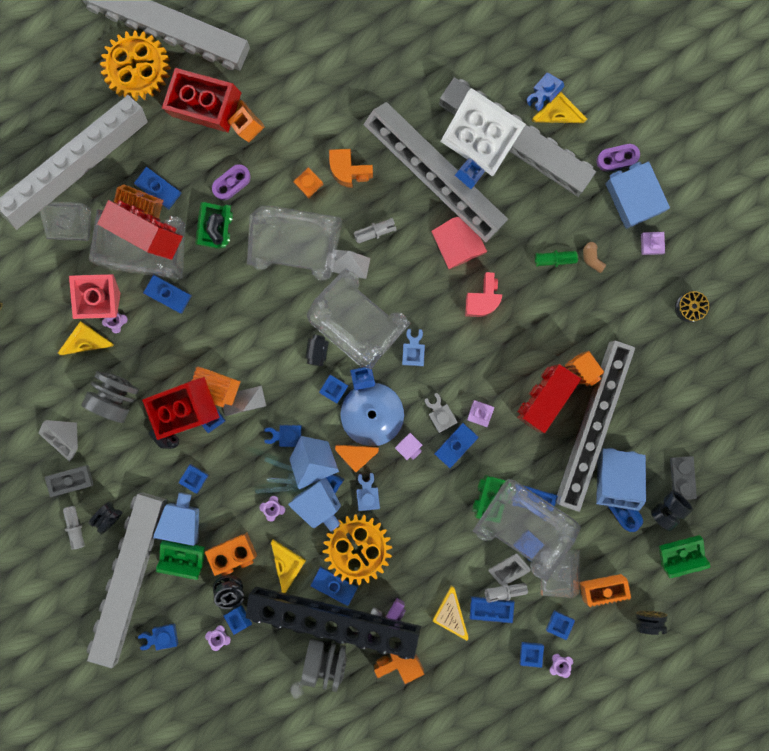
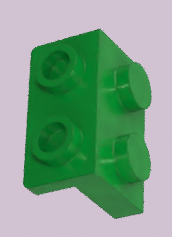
M206 202L200 203L195 245L222 249L228 245L230 240L228 226L231 224L233 213L230 211L231 205L221 206ZM213 213L221 214L224 218L222 225L218 226V231L223 237V241L218 245L213 243L206 232L208 217Z
M485 475L484 479H480L477 490L480 491L479 499H475L472 512H475L474 516L478 519L500 523L511 482Z
M700 535L659 546L661 566L669 578L680 577L710 568V562L705 557L704 540Z
M162 540L160 544V559L156 566V572L198 580L203 568L205 547Z

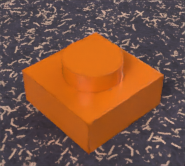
M309 167L293 181L307 198H310L323 185V182Z

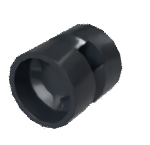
M672 490L663 499L664 503H658L651 510V515L660 526L667 531H672L680 524V518L685 519L693 511V508L680 493Z

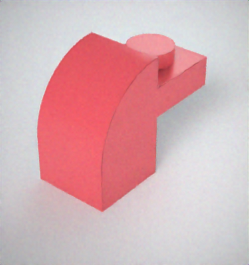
M486 272L484 274L483 294L468 293L466 295L465 316H486L499 306L502 294H494V291L498 289V279L494 278L495 273Z

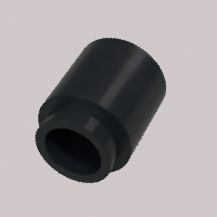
M313 335L312 338H308L305 355L307 359L306 364L323 366L324 361L327 359L329 341H325V336Z

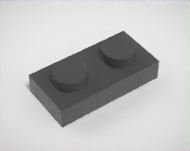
M694 456L670 457L672 490L680 493L686 500L697 499Z
M89 465L45 477L50 497L94 486Z

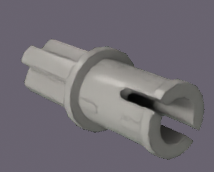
M393 218L377 224L372 223V226L355 231L354 237L356 242L361 243L375 237L379 239L381 235L396 231Z
M65 507L63 509L67 525L65 531L68 532L71 550L82 548L85 546L81 531L83 526L79 525L76 507Z
M505 583L496 588L485 589L486 601L488 603L498 600L509 601L511 597L526 595L528 593L526 583L508 586Z

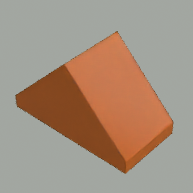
M336 445L335 450L357 472L378 453L379 447Z

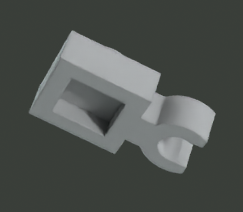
M435 393L434 395L437 399L435 404L429 403L427 398L424 400L425 404L433 409V412L428 415L438 433L458 422L448 404L440 405L441 397L438 393Z

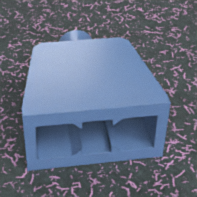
M327 478L315 482L294 497L288 504L312 528L317 527L323 522L329 531H332L341 524L334 516L341 507V504Z
M179 493L177 504L168 503L165 505L153 538L193 546L198 543L199 508L189 506L191 494Z

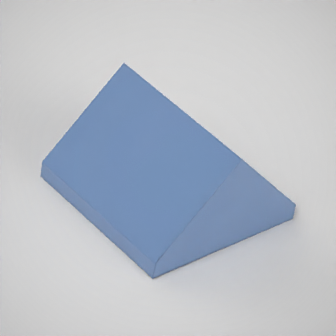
M304 436L300 437L290 457V463L299 489L339 472L328 441Z

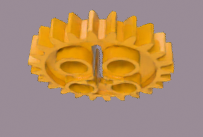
M134 30L133 36H130L126 31L125 38L118 34L117 42L111 39L110 42L113 46L111 48L105 46L108 54L101 55L106 62L100 63L102 68L105 69L101 71V74L106 77L104 81L107 85H110L109 88L112 91H116L119 97L123 94L124 97L127 95L131 97L132 95L135 101L138 100V96L146 100V94L154 97V89L161 92L158 86L159 84L166 85L163 78H169L170 76L165 70H170L171 67L166 63L170 59L168 55H165L167 51L164 47H161L160 41H155L153 35L147 38L145 32H142L139 36L136 30ZM147 50V54L145 56H139L141 51ZM127 55L124 61L119 62L121 56ZM146 71H153L149 77H144ZM132 75L130 81L124 82L126 76Z
M355 514L352 521L346 516V523L338 520L341 523L340 527L335 528L333 534L327 533L326 535L330 538V541L323 542L329 546L328 549L323 550V553L329 554V557L324 559V561H331L332 563L328 569H336L334 576L342 574V582L348 577L349 584H352L353 580L357 579V583L360 585L363 578L369 583V576L377 579V571L384 573L381 566H389L385 558L392 557L391 554L386 553V550L392 549V546L386 545V542L391 538L383 536L387 530H379L381 523L373 525L374 518L367 522L366 515H363L362 519L358 520V516ZM358 528L366 530L367 537L364 540L355 538V531ZM347 533H350L358 546H363L361 552L369 562L368 566L364 564L358 553L354 554L352 552L354 546L347 538ZM340 540H345L349 544V549L346 552H340L337 549V543ZM374 546L378 549L379 554L376 558H369L367 556L366 550L369 547ZM356 558L360 561L361 566L358 570L349 568L348 562L351 559Z

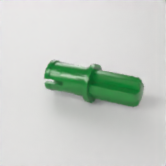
M554 250L552 253H535L536 267L548 265L558 267V265L576 264L578 262L576 251L557 252V250Z

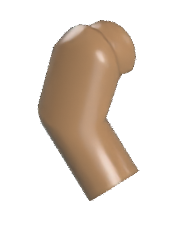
M589 242L583 249L584 262L601 273L606 264L597 259V245L594 242Z

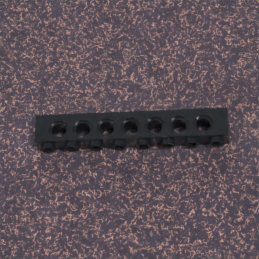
M257 586L249 594L245 617L255 623H267L275 628H288L296 633H308L320 639L329 638L340 644L349 643L356 645V647L361 649L370 648L377 650L381 654L390 653L398 655L402 659L415 658L422 627ZM267 606L272 607L274 612L268 610ZM287 611L293 612L295 617L290 616ZM308 616L315 618L316 622L309 620ZM329 621L336 623L337 627L331 626ZM353 626L357 628L358 632L352 631L350 627ZM370 632L378 633L379 637L373 636ZM391 637H398L401 641L395 642Z

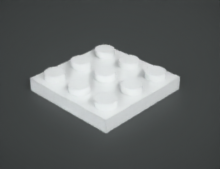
M471 88L440 142L464 158L473 159L485 172L494 176L526 124Z

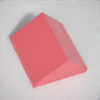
M460 217L452 218L431 231L448 269L487 253L482 239Z
M113 274L69 276L73 319L117 317L121 293Z

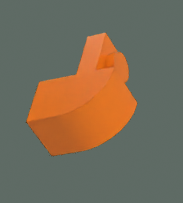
M242 100L238 102L235 114L228 120L235 132L247 142L252 141L265 128L262 121L254 115Z
M350 149L329 150L331 172L339 184L353 188L352 179H356L357 182H367L369 178H373V165L352 166Z
M390 654L391 657L383 656L374 665V672L377 678L398 669L405 684L424 675V668L417 655H415L414 659H402L398 655Z

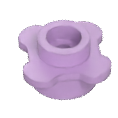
M117 313V317L104 318L102 324L105 327L111 328L113 333H119L122 325L127 323L128 318L126 315Z
M271 496L268 502L260 505V510L267 516L266 519L268 521H274L276 516L284 514L285 507L280 505L278 497Z
M222 625L217 626L212 632L208 631L205 635L213 651H218L223 645H228L231 641Z
M559 654L553 655V664L549 669L550 673L568 678L571 674L572 658L569 656L566 658L560 657Z

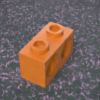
M248 532L205 551L214 576L218 574L222 576L234 572L233 568L241 565V568L253 564V559L257 557ZM237 547H244L247 550V556H239ZM218 555H223L227 558L226 565L218 563Z

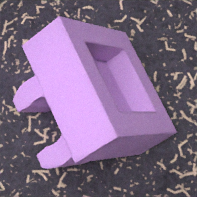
M644 232L641 234L642 255L665 253L664 232Z
M473 400L467 420L488 427L494 407Z

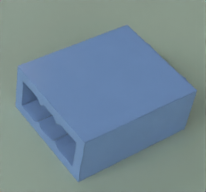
M637 162L629 167V171L622 173V170L611 174L610 179L605 183L626 229L670 209L649 162L644 164Z
M603 448L597 460L596 504L640 511L646 502L645 455L633 451L623 452L617 451L614 448Z

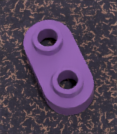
M633 144L605 149L597 157V166L605 172L630 167L639 160L640 151ZM624 154H629L631 158L629 160L626 159ZM604 158H608L610 164H605Z
M235 165L215 180L212 185V192L216 198L223 201L228 200L248 185L251 179L249 170L243 165ZM239 174L244 175L242 180H237ZM222 187H227L226 193L220 192Z

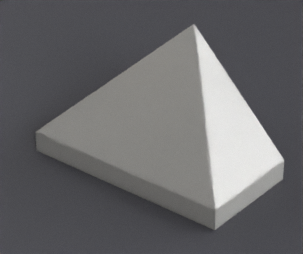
M329 250L325 271L366 279L370 258L347 250Z
M262 386L238 391L233 405H224L225 416L267 406Z
M45 420L38 434L68 461H71L78 449L77 423Z
M516 553L493 566L488 571L502 586L529 573L531 569Z

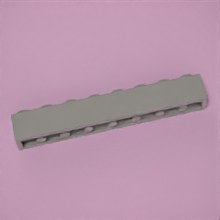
M82 0L86 8L95 14L103 13L108 19L114 22L120 20L133 30L139 28L148 36L153 35L154 38L157 36L163 38L167 44L182 46L188 53H199L204 59L210 62L218 61L229 70L237 69L240 71L250 49L247 40L152 0Z
M454 77L440 97L439 105L455 115L466 94L471 89L470 85L465 80H458ZM477 91L478 93L487 98V96L483 92ZM495 102L496 105L505 110L501 104ZM512 114L514 117L522 121V119L519 116ZM525 125L509 152L579 197L596 173L593 170V166L586 161L581 162L575 158V154L570 150H563L557 146L558 143L552 138L542 136L540 131L534 126Z
M129 95L124 97L1 196L0 214L16 230L148 123L142 107Z
M387 102L373 109L363 125L480 238L487 242L507 222L508 218L475 187L470 189L455 176L458 170Z
M611 341L608 344L601 364L604 373L600 375L602 379L594 385L557 493L556 503L558 505L578 512L581 510L635 351L633 346L618 341Z
M144 492L137 494L132 499L130 506L133 509L131 517L126 519L124 529H126L125 537L121 538L118 545V550H120L119 557L115 558L112 565L113 577L108 580L106 585L107 597L103 599L99 608V612H102L101 617L94 625V640L90 641L87 648V653L89 654L88 662L113 668L119 661L155 538H153L167 499Z

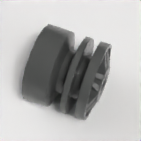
M96 371L95 378L102 381V383L92 381L91 385L99 391L98 393L87 392L81 406L104 418L124 423L130 409L123 405L122 402H134L135 399L128 395L127 392L137 394L139 389L122 377Z
M310 638L300 685L315 687L318 678L323 679V690H326L328 680L333 681L332 691L337 692L339 685L343 681L347 662L346 646L341 645L339 654H334L336 643H332L329 652H325L324 641Z

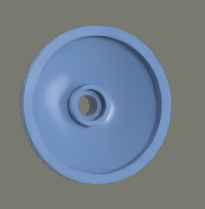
M375 383L373 387L359 390L353 389L345 397L341 407V422L344 430L354 441L366 446H379L392 440L400 431L404 420V409L398 395L389 387L379 383ZM371 410L376 412L374 419L368 417V412Z

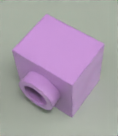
M409 433L395 446V449L406 460L410 457L414 460L422 452L420 449L422 444Z

